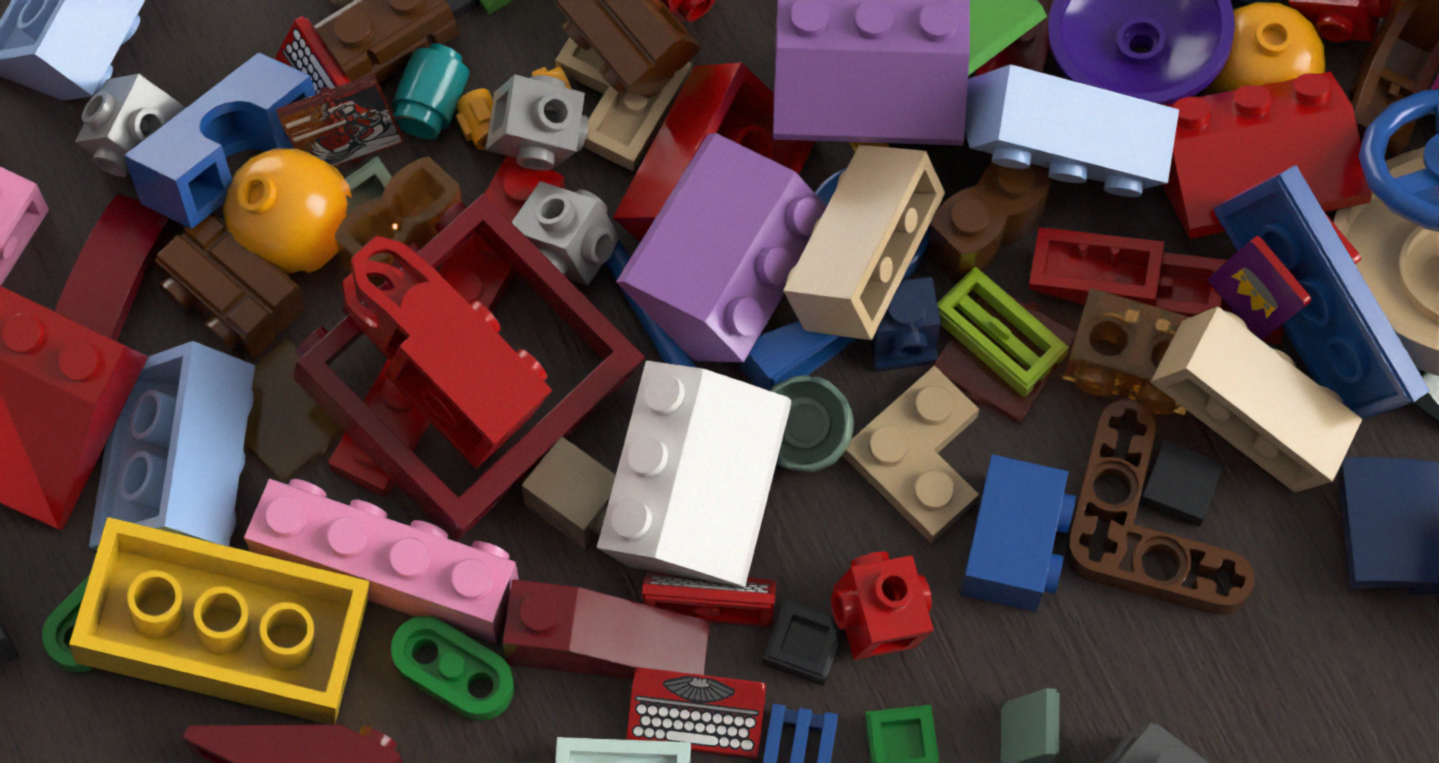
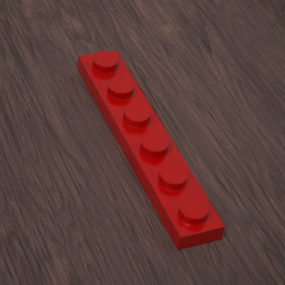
M506 156L484 195L512 222L540 181L564 189V176L552 170L538 171L524 168L516 163L517 158ZM475 232L445 260L438 273L469 304L474 300L478 301L493 314L516 271ZM388 359L363 402L414 451L430 422L385 376L391 364ZM345 432L328 461L330 471L387 498L395 482Z

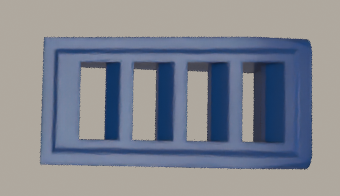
M796 321L760 335L745 361L739 362V365L756 387L770 391L772 386L792 376H809L859 338L805 331L800 321Z

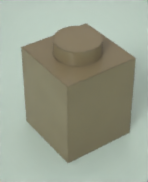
M561 437L521 485L525 507L586 550L594 539L601 534L616 474L564 437Z

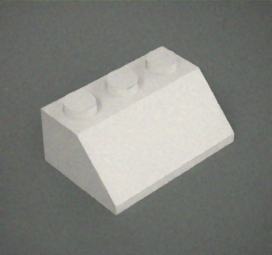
M646 361L597 548L631 568L745 588L792 400L786 396L706 369Z

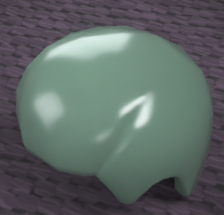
M792 376L772 386L771 392L786 396L792 400L776 464L790 471L809 473L818 472L835 464L850 446L854 430L853 413L846 397L831 382L818 376Z

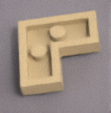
M570 37L555 59L556 67L560 66L567 77L604 94L588 120V132L582 147L634 172L660 130L692 70V63L688 62L681 70L676 71L674 77L655 96L647 98L629 91L625 95L616 91L600 74L599 67L604 61L592 47L588 51L582 49Z
M934 365L852 438L850 446L842 456L932 544L977 503L979 494L938 453L977 418L979 408Z

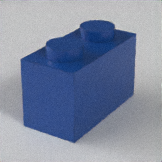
M991 455L960 595L1037 612L1043 593H1056L1063 556L1052 554L1056 531L1068 533L1076 498L1074 495L1064 493L1069 471Z

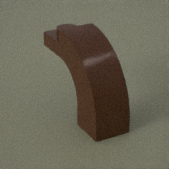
M1393 0L1390 12L1379 25L1350 89V93L1354 94L1351 104L1360 140H1363L1366 128L1391 103L1428 89L1439 66V0ZM1416 120L1402 125L1389 138L1386 148L1387 153L1396 157L1407 147Z

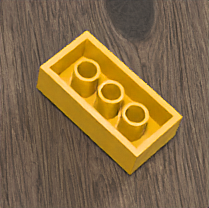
M107 517L69 645L74 662L77 664L334 725L368 602L369 581Z

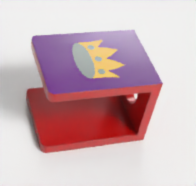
M1327 216L1356 265L1361 261V255ZM1255 236L1207 278L1235 314L1245 322L1247 328L1260 340H1264L1311 302L1310 295L1259 236Z

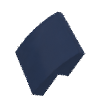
M1344 457L1337 472L1350 589L1409 587V595L1439 594V462L1387 457Z

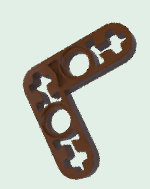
M1122 399L1112 402L1104 409L1097 424L1066 545V558L1070 568L1078 576L1089 581L1218 615L1236 612L1246 603L1255 583V574L1251 564L1242 555L1228 549L1134 525L1156 435V421L1152 412L1144 404L1135 400ZM1122 419L1133 422V432L1137 434L1132 437L1124 460L1112 457L1119 436L1118 431L1114 428H1118ZM1104 475H1115L1126 483L1129 497L1124 502L1116 505L1107 504L1096 496L1093 489L1094 481ZM1085 512L1089 513L1091 516H1085ZM1098 519L1110 522L1104 540V548L1113 552V554L1104 553L1100 562L1088 559L1089 549L1079 545V543L1089 544ZM1121 521L1123 523V526H1121L1117 522ZM1153 550L1167 552L1175 559L1177 574L1172 579L1166 581L1155 580L1145 573L1142 566V557L1147 552ZM1192 559L1200 562L1195 572L1196 575L1214 578L1219 569H1225L1230 572V582L1239 587H1232L1227 596H1221L1215 593L1216 583L1202 577H1196L1192 584V589L1182 585L1190 571Z

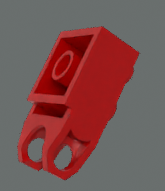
M375 236L351 258L352 273L341 284L345 307L371 342L390 360L391 364L385 376L452 446L477 469L533 416L550 394L552 389L544 382L547 379V374L541 364L530 353L523 349L515 352L498 334L501 330L500 324L484 305L475 300L469 304L430 264L400 241ZM380 253L393 255L401 263L403 272L389 264L368 259ZM368 276L382 277L393 289L379 290L370 282ZM356 289L370 309H367L359 302L356 296Z

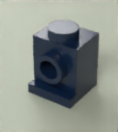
M932 277L900 282L872 340H870L875 372L938 364L936 347L941 321Z

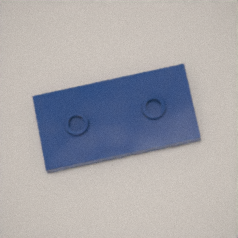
M1296 165L1229 198L1213 208L1237 251L1255 236H1259L1310 295L1311 302L1282 324V327L1315 383L1337 393L1342 399L1343 404L1362 418V420L1415 402L1430 391Z

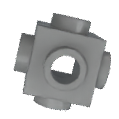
M140 74L106 79L101 91L96 93L84 108L82 113L84 125L75 143L94 155L92 161L100 169L115 176L125 177L127 174H130L124 155L186 107Z
M514 74L494 92L486 150L517 158L516 163L527 169L546 171L551 170L553 167L556 168L575 152L580 151L585 142L589 124L588 117L582 115L585 93L565 88V83L555 77L537 75L527 78Z
M541 181L512 221L568 280L586 286L589 285L602 264L610 258L615 245L620 239L618 232L607 215V206L596 195L582 189L572 192Z

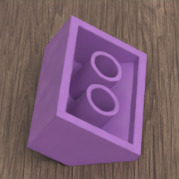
M777 0L773 139L963 146L970 57V0Z
M717 133L707 134L616 282L693 361L744 362L783 297V289L786 286L788 274L797 265L812 236L816 221L822 217L827 206L795 171Z

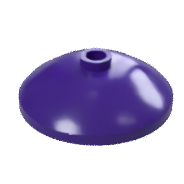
M1054 0L1048 22L1051 53L1065 79L1161 105L1172 104L1179 99L1192 97L1206 88L1217 77L1231 53L1235 28L1234 12L1230 0ZM1138 47H1145L1151 50L1147 53L1132 52V50Z

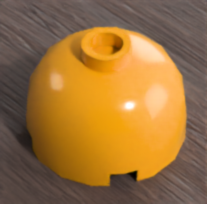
M1265 2L1252 3L1233 10L1235 28L1231 53L1221 72L1204 88L1206 95L1237 90L1247 85L1258 86L1283 82L1308 73H1324V45L1312 23L1295 9L1280 3Z
M276 148L250 158L235 172L222 209L228 232L232 233L236 242L251 253L257 254L267 262L273 263L286 276L301 270L306 273L319 270L339 252L350 232L352 217L346 214L348 205L346 195L351 198L352 196L350 186L338 169L308 152L299 149Z

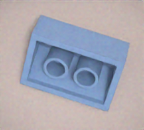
M11 0L0 20V77L62 101L93 96L102 89L106 79H110L113 72V67L110 64L120 45L128 41L137 30L140 23L138 13L145 0Z
M1010 64L968 79L965 134L971 149L993 154L992 162L994 164L1017 169L1029 168L1030 164L1049 168L1048 176L1055 180L1083 183L1086 182V178L1105 182L1104 191L1126 197H1139L1142 195V189L1168 183L1179 109Z
M194 341L148 357L105 444L89 542L90 549L98 550L107 517L229 547L230 538L236 526V513L234 510L239 476L245 463L243 447L247 419L254 401L252 384L255 365Z

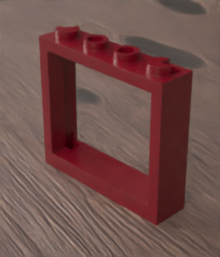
M484 194L476 199L468 208L462 202H458L450 208L434 226V229L439 234L423 248L416 242L408 247L436 269L477 232L604 360L594 371L459 498L329 367L337 357L364 334L345 306L342 312L347 317L330 332L323 326L319 327L296 349L295 353L300 359L296 362L292 378L439 528L447 532L448 537L455 542H458L533 471L561 437L566 439L634 375L645 358ZM396 258L391 263V266L403 272V267ZM385 281L378 289L386 291L393 288ZM357 292L356 296L359 302L367 309H370Z

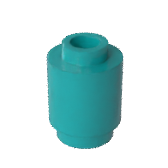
M430 44L427 48L413 50L392 101V107L395 110L392 121L396 127L409 135L426 140L437 139L440 131L449 127L457 107V101L461 98L470 75L468 68L462 63V56L458 52L441 44Z

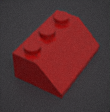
M742 62L693 66L617 208L613 219L641 242L707 134L717 133L795 171L798 175L816 141L773 139L774 93Z
M1331 71L1320 74H1303L1283 82L1258 86L1247 85L1237 90L1202 97H1185L1175 103L1165 105L1179 109L1168 183L1162 184V187L1189 239L1226 232L1213 208L1294 165L1298 167L1324 212L1371 203L1372 191L1367 185L1358 157L1361 141L1353 106Z

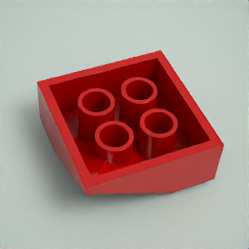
M1 285L0 503L54 528L63 530L149 356Z

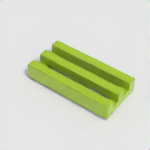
M976 266L937 303L941 325L1024 398L1033 390L1034 385L1039 380L1042 381L1050 373L1051 368L1056 363L1059 364L1067 356L1069 347ZM971 290L975 291L1042 349L1045 354L1039 358L1011 333V330L997 318L992 317L967 294ZM956 306L1023 364L1028 371L1026 372L953 308Z

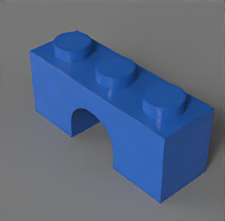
M258 52L124 155L140 204L190 229L194 228L225 202L228 188L233 181L226 161L227 157L240 151L252 149L263 151L276 148L293 149L303 140L294 142L292 138L315 131L324 124L323 121L314 122L311 120L289 129L285 125L312 115L316 107L319 106L311 76ZM316 112L314 115L318 116H313V118L322 117V115H319L321 112Z

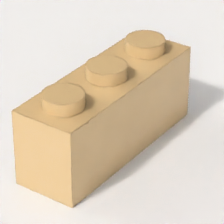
M869 145L858 146L847 169L841 173L837 188L822 217L816 221L812 236L797 265L790 270L786 286L783 289L805 331L872 340L945 195V191L926 151Z
M1218 306L1181 322L1151 380V383L1294 493L1333 482L1362 421V418L1343 404L1342 399L1337 393L1326 387L1319 386L1296 368L1294 361L1287 354L1269 347L1247 329L1245 322L1233 313L1223 311Z

